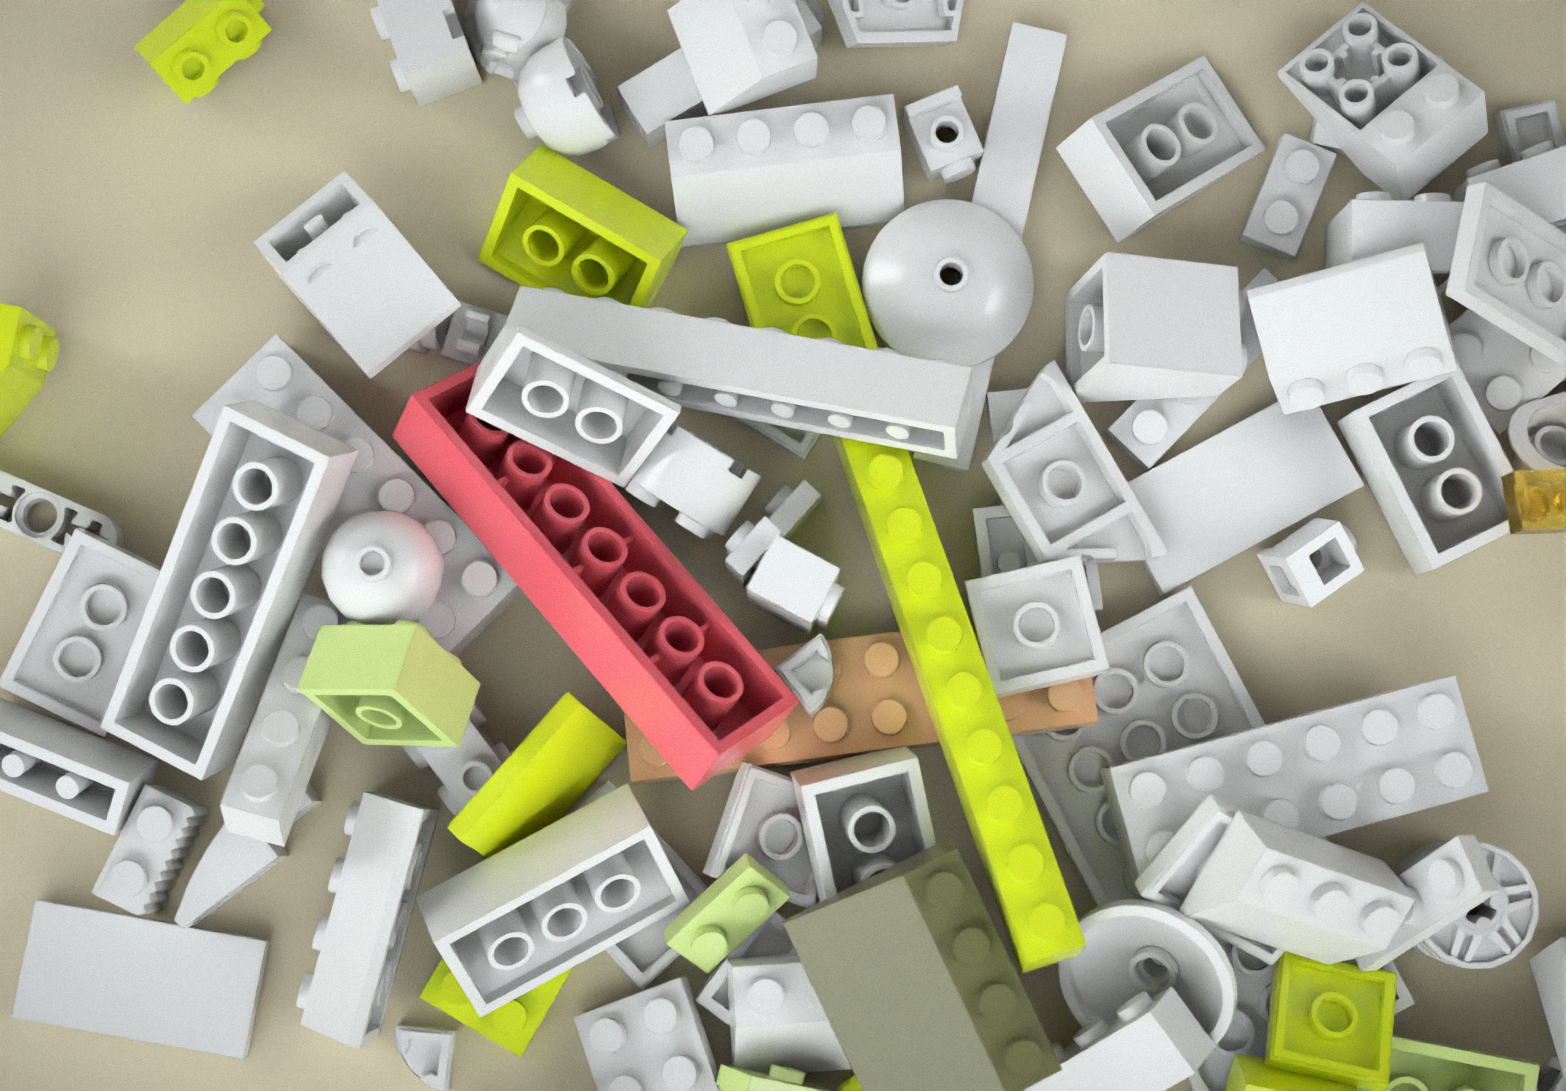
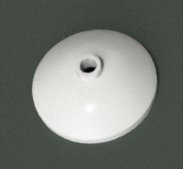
M954 199L932 200L920 203L894 217L883 227L873 241L866 256L862 274V297L869 321L875 332L890 349L896 350L902 355L928 360L938 358L949 359L961 366L974 367L992 359L1015 339L1027 319L1034 293V276L1030 257L1023 242L1013 228L987 208ZM948 267L955 268L961 275V281L956 285H947L941 280L940 272Z
M1136 899L1103 904L1085 914L1078 921L1086 945L1079 955L1059 961L1058 973L1065 1001L1082 1027H1085L1099 1017H1102L1108 1024L1119 1017L1117 1014L1118 1009L1137 994L1146 991L1152 998L1172 986L1215 1046L1218 1044L1228 1030L1235 1014L1237 984L1234 971L1226 953L1202 925L1192 918L1185 917L1184 913L1172 907ZM1152 958L1159 960L1165 966L1156 964Z

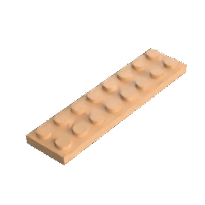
M971 621L970 624H971V626H972L974 635H975L976 640H977V636H976L974 624H973V621ZM901 631L826 640L832 654V662L834 663V681L830 695L819 712L811 718L802 705L798 703L770 738L716 775L737 772L738 768L741 767L742 761L765 769L843 759L907 746L910 750L941 746ZM807 643L757 649L756 651L775 671V667ZM1092 677L998 698L1011 737L1097 726L1099 722ZM624 712L631 783L633 785L680 780L679 775Z

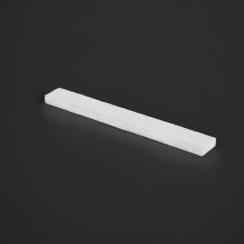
M1013 22L971 203L980 205L997 214L1022 239L1068 34ZM955 270L952 285H956L961 281V275L958 270ZM995 357L972 367L974 401L958 458L954 459L914 451L912 461L964 473L969 472Z

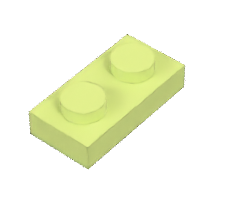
M745 853L663 929L666 944L703 971L709 973L791 897L787 883Z

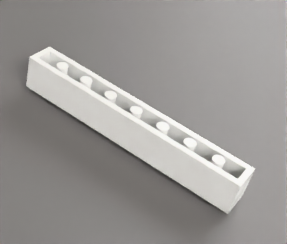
M520 286L504 328L517 325L525 327L681 405V407L954 459L958 458L974 401L972 367L961 366L949 359L938 358L928 360L902 355L898 351L889 348L873 350L846 345L834 338L813 339L791 335L773 327L757 329L735 325L718 317L702 319L676 314L674 311L663 307L647 309L625 305L608 297L592 299L575 296L552 287L537 289Z

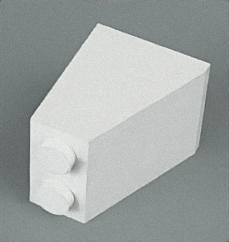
M1106 252L1065 294L1066 380L1079 402L1219 396L1242 378L1247 365V348L1244 343H1241L1240 320L1245 308V295L1243 290L1239 288L1238 267Z

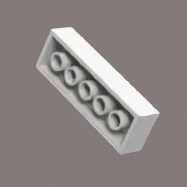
M277 334L192 415L212 436L224 405L257 400L359 450L321 546L326 549L332 534L348 519L372 510L397 511L420 522L437 541L444 560V573L442 574L441 585L437 592L439 594L434 605L416 623L426 627L430 631V637L445 651L458 657L523 592L459 515Z
M257 400L224 405L100 728L200 780H204L234 764L359 450Z
M1455 675L1428 680L1100 769L1129 877L1133 884H1135L1134 882L1210 793L1245 813L1321 838L1489 792Z

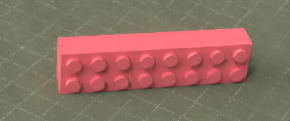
M480 362L412 394L392 434L393 439L691 791L774 734L800 700L610 481L465 412Z

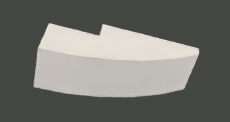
M309 782L293 823L323 802ZM224 823L205 850L185 889L174 919L181 929L196 926L288 857L289 854L283 846L229 832L226 830Z

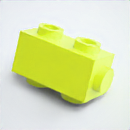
M186 0L133 47L187 105L192 99L205 96L212 91L218 84L220 75L237 60L241 61L252 56L260 48L263 42L262 38L272 29L259 14L266 7L262 0Z

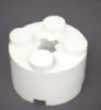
M673 422L633 475L625 490L654 508L657 506L664 510L666 505L669 504L680 512L674 521L703 539L708 538L712 540L716 533L725 536L761 476L747 469L744 476L741 477L740 473L745 467L744 464L690 431L689 433L680 426L676 427L677 423Z

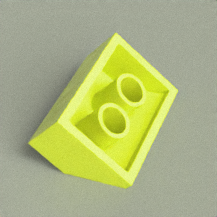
M541 144L510 173L478 261L521 286L537 289L552 287L570 295L592 299L608 297L617 300L621 304L648 309L670 273L688 229Z

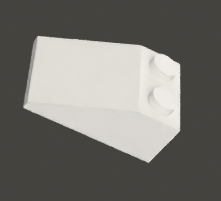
M1205 56L1196 59L1091 117L1056 147L1058 153L1117 243L1155 222L1266 150Z

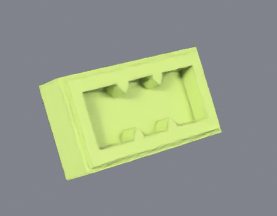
M771 1063L769 1074L721 1064L716 1081L719 1089L724 1091H835L817 1083L804 1081L806 1074L804 1071Z

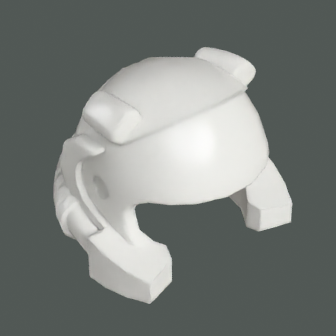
M468 0L462 23L464 24L465 36L470 50L487 72L493 76L498 74L513 80L514 85L517 87L519 73L528 59L543 47L564 36L567 27V12L573 5L574 0Z

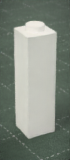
M795 0L815 49L821 45V24L825 22L824 15L816 0ZM681 48L617 86L620 104L649 149L666 140L664 121L704 117L707 115Z

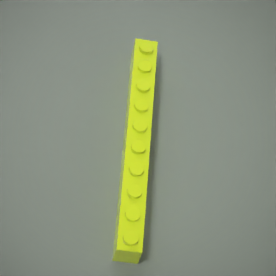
M832 436L1020 972L1023 974L1077 956L1085 947L1086 941L909 452L906 449Z

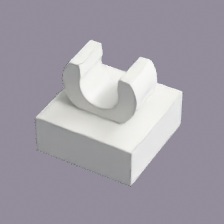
M459 301L461 307L454 311L440 355L443 359L470 367L482 361L504 328L508 316Z

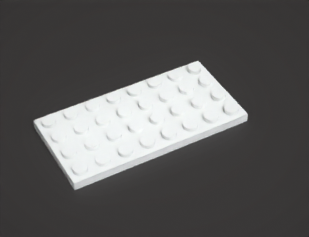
M1191 586L1101 632L1109 664V672L1092 676L1099 720L1097 726L1012 736L1022 767L1096 908L1103 904L1120 900L1136 899L1151 901L1142 896L1136 885L1131 883L1100 769L1265 725ZM1326 836L1320 838L1328 841ZM1212 933L1210 934L1226 953L1234 971L1237 984V1005L1231 1024L1223 1038L1214 1047L1196 1073L1186 1078L1193 1091H1225L1235 1053L1265 1059L1274 964L1272 966ZM1152 958L1156 964L1165 966L1159 960ZM1355 958L1349 959V960H1345V961H1347V962H1351V963H1356V964H1357ZM1393 961L1381 967L1380 969L1397 973L1394 1015L1415 1004Z

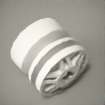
M1433 841L1412 850L1396 867L1394 874L1399 876L1449 841ZM1488 843L1478 844L1500 891L1477 905L1479 909L1476 915H1470L1466 912L1412 947L1416 953L1438 962L1466 969L1493 968L1514 959L1531 941L1539 919L1538 891L1525 866L1510 852Z

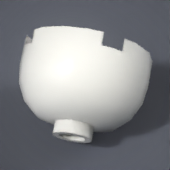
M564 36L543 47L528 59L519 73L517 92L522 106L514 110V115L529 140L539 136L553 151L564 155H584L609 144L620 137L621 133L608 99L602 101L595 86L599 81L582 53L569 38L565 39Z
M372 510L348 519L332 534L323 553L322 579L329 599L350 620H356L368 625H395L399 620L416 622L434 605L439 594L437 592L441 585L442 574L444 573V560L436 539L420 522L397 511Z

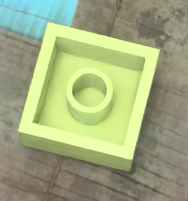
M352 620L347 625H320L297 689L364 745L460 747L481 683L462 666V661L457 656L445 651L430 637V631L419 623L399 620L395 625H368Z

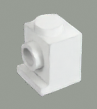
M958 85L906 105L904 108L902 124L928 183L943 177L945 183H951L970 175L976 170L975 164L980 162L984 151L961 99L962 93ZM949 127L955 131L957 138L953 142L944 143L937 138L936 132Z
M1314 518L1274 547L1264 548L1257 553L1281 601L1310 608L1365 570L1355 552L1358 549L1355 537L1345 525L1337 520Z

